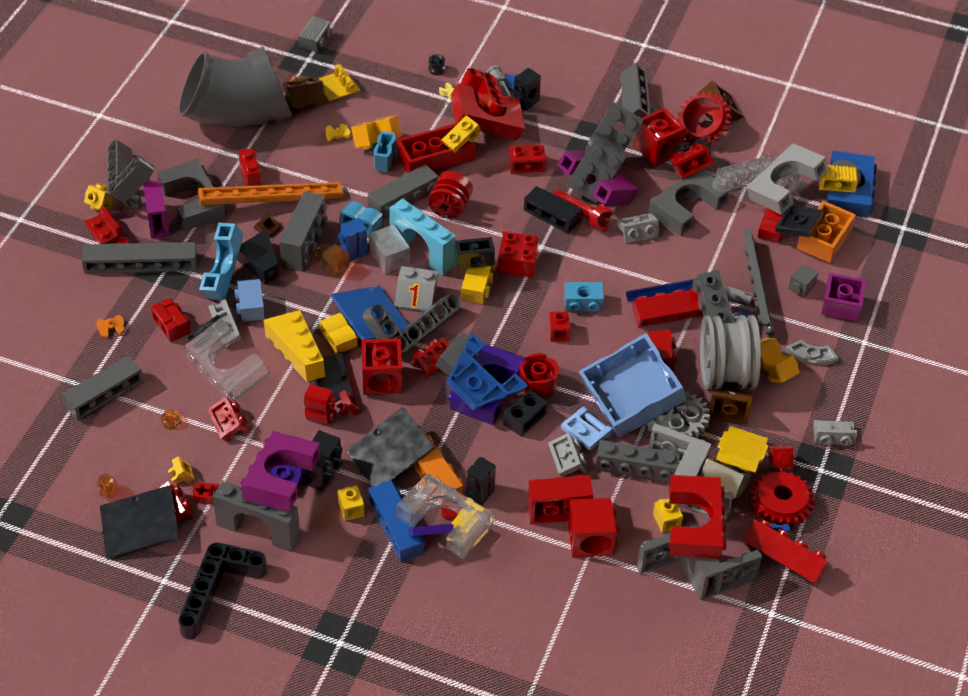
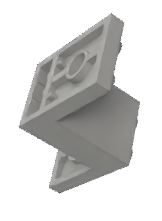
M654 423L651 430L649 448L680 453L679 466L674 475L700 476L706 459L709 458L711 443ZM725 490L724 499H722V503H725V515L722 516V520H726V522L729 518L734 494ZM677 504L682 508L709 517L703 509L697 506Z

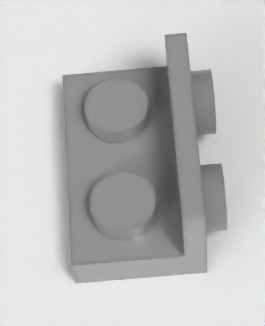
M651 213L617 220V227L623 232L625 243L659 237L658 219Z
M814 420L815 444L855 445L857 430H854V422Z
M567 433L548 442L561 477L578 469L583 473L588 472L585 466L588 462L584 454L579 450L582 446L577 437L573 438L570 433Z

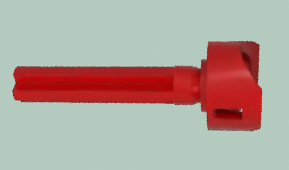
M559 189L553 193V195L580 208L582 214L590 217L589 223L592 227L602 232L608 230V223L615 212L614 210L602 204L594 208Z

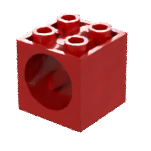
M666 108L643 117V122L635 133L634 147L653 166L674 158L673 147L677 146L680 142H684L686 128Z
M401 338L361 340L363 395L401 394Z
M611 498L570 500L567 525L572 558L613 556L614 547L618 545L619 524L615 523L614 520L617 517L616 506H612Z

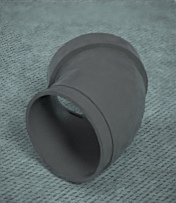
M264 47L249 52L248 57L241 59H225L210 55L205 51L201 52L188 74L179 103L180 116L217 127H250L273 120L278 123L293 117Z

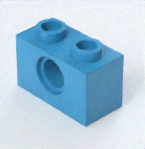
M565 282V311H603L604 295L602 282Z

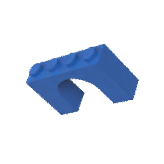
M833 150L830 165L838 160L853 162L861 173V187L857 188L855 193L828 191L826 202L856 214V216L868 218L869 212L874 210L875 201L872 200L876 188H873L876 183V176H873V174H876L877 164L874 163L875 156Z

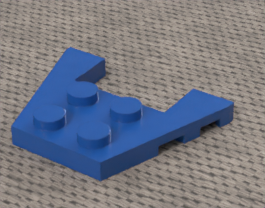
M474 333L471 334L446 382V385L473 411L524 391L528 386L517 374L510 377L503 385L493 378L474 359L485 347V344Z

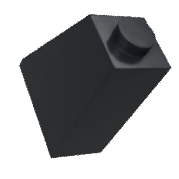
M266 230L261 231L241 244L237 261L260 279V281L266 284L279 276L278 261Z

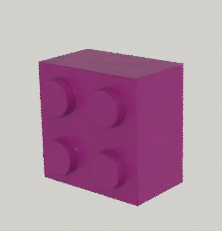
M829 273L821 314L858 322L863 304L866 280Z

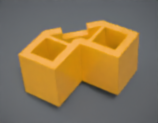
M398 116L376 119V121L364 122L351 127L355 148L362 147L363 150L373 148V144L378 142V135L382 131L395 133V142L396 138L402 136Z
M765 338L760 341V369H763L768 374L767 378L772 383H783L800 373L797 360L793 355H782L780 344L776 338Z

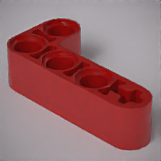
M467 68L460 84L474 88V92H477L485 113L500 117L506 107V103L496 78L489 73Z

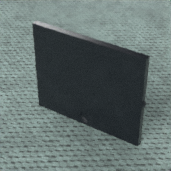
M401 407L346 451L360 469V473L364 474L373 487L388 481L393 482L434 450L435 447L405 408Z
M171 485L100 505L102 534L107 560L179 539Z

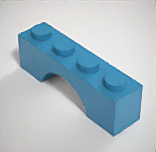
M218 223L214 237L216 261L212 270L203 274L199 288L210 300L226 299L244 233L234 223Z

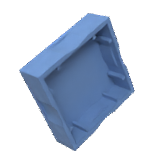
M646 333L622 346L613 354L603 357L579 371L584 385L618 438L623 437L687 400L682 385L672 370L662 361L659 351Z

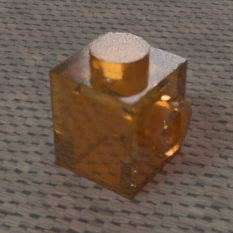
M333 244L324 251L322 256L323 269L338 278L349 268V252L336 244Z

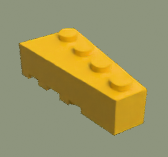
M300 310L263 320L266 338L274 343L276 349L284 354L285 359L293 364L295 370L306 382L325 377L324 360Z

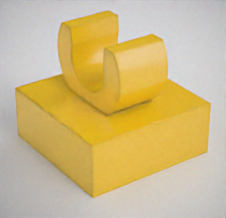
M179 456L172 460L174 467L168 470L174 476L171 478L172 482L178 484L184 480L190 483L195 479L188 462Z

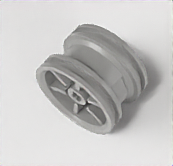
M740 315L735 323H724L720 316H713V319L710 316H704L700 331V369L705 390H710L712 386L715 390L721 389L724 382H737L740 389H746L747 386L750 389H756L761 365L760 333L756 317L749 315L746 319L744 315Z

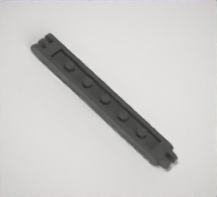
M746 228L743 231L746 246L743 248L746 257L749 256L746 262L748 269L752 271V273H749L751 283L755 285L752 287L754 297H757L755 301L757 312L760 311V314L757 315L760 326H764L767 338H774V329L756 243L750 228Z

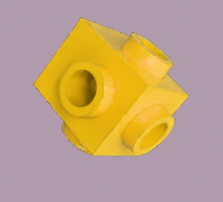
M102 183L88 185L84 202L89 204L90 208L100 211L101 206H104L106 210H112L115 198L108 194L107 185Z

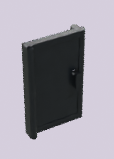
M339 352L322 357L324 360L325 377L315 379V386L332 390L334 397H336V402L341 400L339 393L343 390L348 391L355 397L343 353Z

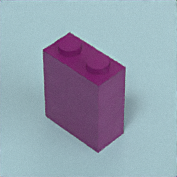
M161 180L145 182L143 187L151 239L169 236L162 182Z

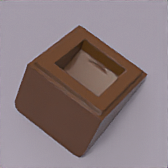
M268 213L253 228L258 232L266 230L270 237L281 225Z

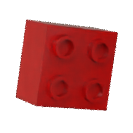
M503 231L498 255L497 273L534 278L540 236Z

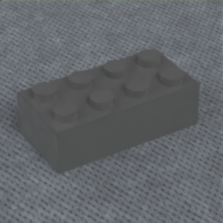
M303 192L280 240L281 266L283 268L303 272L305 266L309 265L310 255L312 252H315L316 242L321 239L322 229L328 223V216H326L328 205L325 203L324 195Z

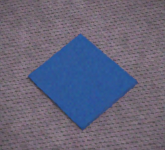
M379 285L331 294V298L361 340L377 339L363 320V312L376 304L382 305L387 310L400 330L408 325Z

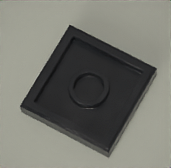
M791 206L777 223L775 230L777 233L810 237L824 216V212L821 209Z

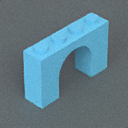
M403 198L390 207V226L395 225L407 244L416 238V232L425 240L429 248V267L438 271L442 276L455 267L456 235Z

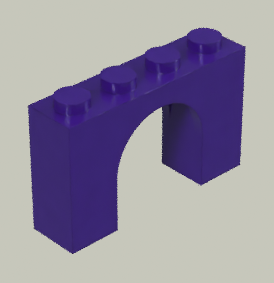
M487 344L479 352V356L476 359L491 376L506 381L514 374L519 376L520 364L525 360V358ZM451 390L448 397L451 410L490 425L494 424L501 412V400L473 411L453 390Z

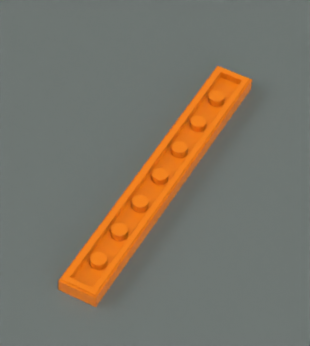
M340 182L198 188L200 205L300 201L304 191L324 195L325 199H343L344 193Z

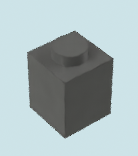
M802 264L791 276L788 289L805 297L816 285L818 272Z

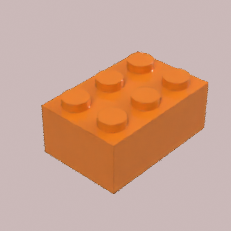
M822 201L818 209L823 210L824 216L810 237L799 236L797 249L830 263L852 231L856 214Z

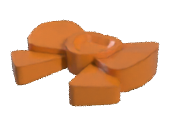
M121 315L106 320H97V330L100 336L108 339L109 330L115 328L119 336L125 331L124 320Z

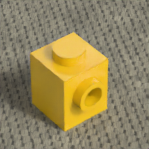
M358 486L345 487L338 490V503L344 521L364 517V503Z
M661 499L654 503L653 516L662 533L671 531V526L682 525L683 515L677 504H669V499Z

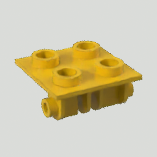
M340 64L335 65L333 74L318 78L323 81L324 93L329 102L360 91L348 72L344 70L343 65Z

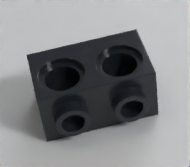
M527 391L524 395H520L512 406H508L505 409L503 425L522 437L547 414L548 402L533 391Z

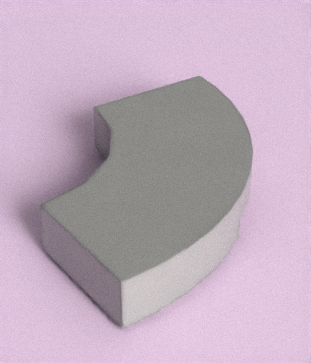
M799 340L786 346L785 349L796 360L809 365L826 366L839 362V357L828 345L816 347L805 343L803 340Z

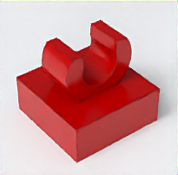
M346 390L339 393L341 400L337 401L335 405L341 409L338 411L340 415L346 416L350 412L356 416L361 412L353 395Z

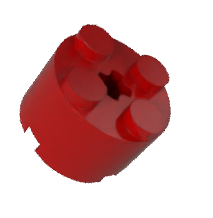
M534 353L525 357V360L520 364L519 377L528 385L523 392L526 393L531 390L541 398L555 394L559 372L556 360L553 358L551 360L543 353Z

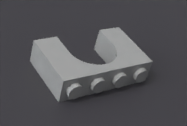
M794 143L791 144L746 187L749 199L782 215L794 203L790 190L776 185L777 181L789 174H802L818 181L829 170L826 157Z

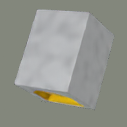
M395 225L369 233L370 252L385 274L399 270L401 266H410V247Z

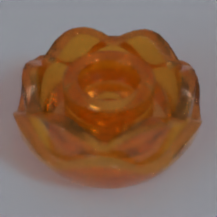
M104 473L98 476L97 486L100 488L99 495L108 499L116 493L117 483L113 476Z

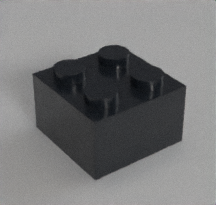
M318 430L312 441L319 443V459L312 471L301 468V481L306 486L324 492L327 485L330 486L332 484L336 471H340L342 468L343 460L341 454L343 448L341 447V438Z

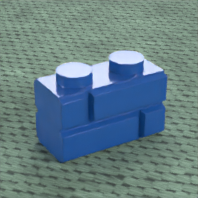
M357 218L351 220V222L341 224V233H338L341 246H339L340 254L345 256L350 262L356 260L357 257L366 256L368 254L367 228L361 219Z

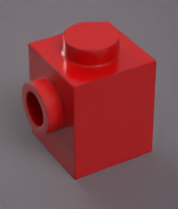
M568 311L549 312L550 342L569 341L570 322Z
M788 445L768 446L769 467L776 469L778 472L783 470L787 472L788 468H794L793 448Z

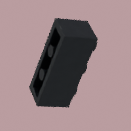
M538 186L524 198L523 211L567 234L580 222V208Z

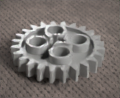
M689 391L685 393L687 400L647 422L648 430L651 431L655 423L698 439L699 433L704 434L705 428H708V422H710L707 403H703L702 397L697 399L696 393L690 396Z

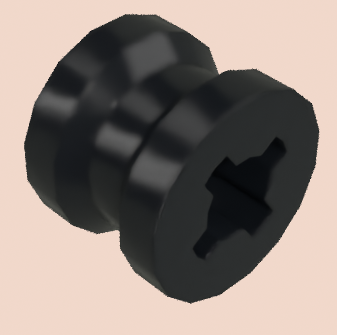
M434 54L429 57V73L432 75H442L445 72V58L442 55Z

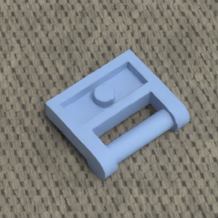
M585 407L580 408L561 424V429L564 432L570 433L573 438L577 437L581 445L589 451L595 448L600 440L609 438L614 432L612 427L603 424L591 415Z

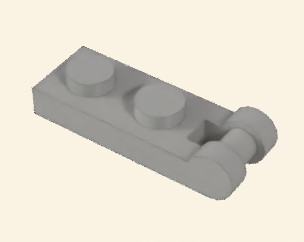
M226 299L220 301L221 303L217 305L212 304L208 306L212 318L218 314L224 322V325L217 329L224 347L242 340Z

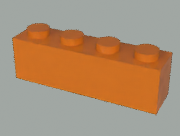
M422 429V432L434 446L432 437L430 435L427 436V434ZM435 447L434 450L413 465L440 506L447 500L456 501L463 498L464 483L460 477L457 478L450 463L447 464L440 449L437 450Z

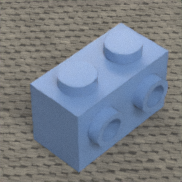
M260 279L237 281L238 289H234L236 301L239 300L240 303H236L237 315L241 314L242 322L265 320Z

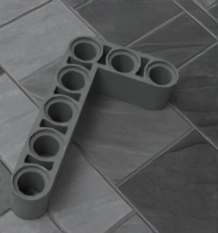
M117 139L112 141L108 148L107 192L122 203H125L149 179L154 172L155 166L140 156H137L132 161V149Z
M450 294L438 300L402 330L399 329L387 310L380 304L366 309L363 312V320L377 339L401 338V353H403L458 310L461 300L455 294Z

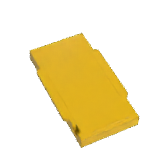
M730 426L728 432H724L718 444L720 450L716 460L727 466L734 465L740 467L745 472H756L759 462L763 461L768 449V438Z

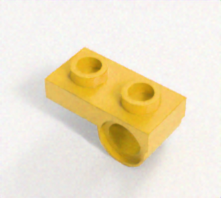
M466 116L442 141L456 153L467 141L474 142L479 137L480 127Z

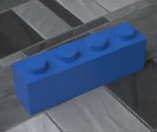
M392 481L370 487L369 501L400 562L423 555L424 545H426L423 535H408V529L410 527H417V523L414 518L410 517L407 503L402 502L399 488L395 487Z

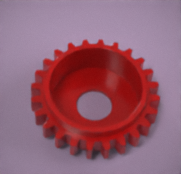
M703 91L702 95H699L697 92L696 97L690 96L689 101L684 100L686 105L680 106L682 112L679 111L677 113L680 116L677 120L686 128V140L689 139L690 143H694L697 139H705V141L712 145V140L715 139L718 142L719 136L724 137L723 131L728 132L726 126L731 125L728 120L732 119V116L729 114L731 112L730 108H727L729 105L727 102H724L723 97H720L717 93L713 96L711 91L707 95ZM704 114L713 116V124L708 128H702L699 125V119Z
M775 470L774 473L768 471L766 476L761 474L760 478L755 479L754 484H752L749 504L753 505L752 511H758L757 517H762L763 520L770 522V524L781 526L793 524L797 526L798 521L804 523L805 518L808 519L810 513H812L815 499H813L814 492H811V486H806V480L802 481L800 479L801 476L798 475L796 477L793 475V472L789 474L785 470L782 472ZM781 486L789 488L792 492V497L788 500L778 499L774 494V490Z

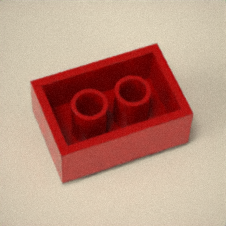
M590 475L529 480L527 509L530 524L568 521L571 499H592L594 497Z

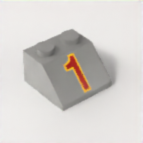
M401 266L394 303L396 309L425 312L434 304L438 287V271Z

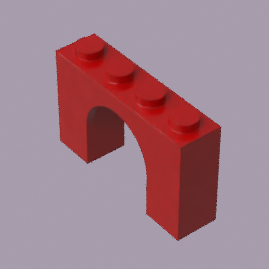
M458 83L450 96L455 125L468 116L479 125L480 131L518 140L525 130L519 99L504 95L506 107L502 115L496 117L485 113L478 106L473 87Z
M670 476L669 504L697 506L703 509L710 517V521L700 527L671 526L669 537L670 556L721 559L722 550H726L727 539L723 537V533L726 531V520H722V516L725 515V503H722L725 495V486H721L720 477Z

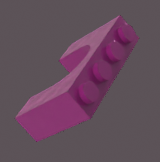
M585 150L564 151L557 166L569 176L572 175L585 155ZM616 172L612 180H601L592 196L604 206L631 204L638 188L620 173ZM593 174L587 175L588 177H591V178H593V179L596 180L595 175H593Z
M272 431L270 437L265 439L263 449L258 451L254 464L249 466L246 478H242L239 489L242 490V500L290 512L297 499V483L276 478L270 475L268 471L280 465H290L312 471L319 459V443Z

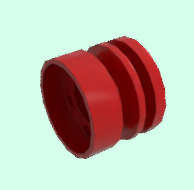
M445 171L441 173L428 197L430 209L436 215L445 219L461 217L473 193L471 181L459 172Z

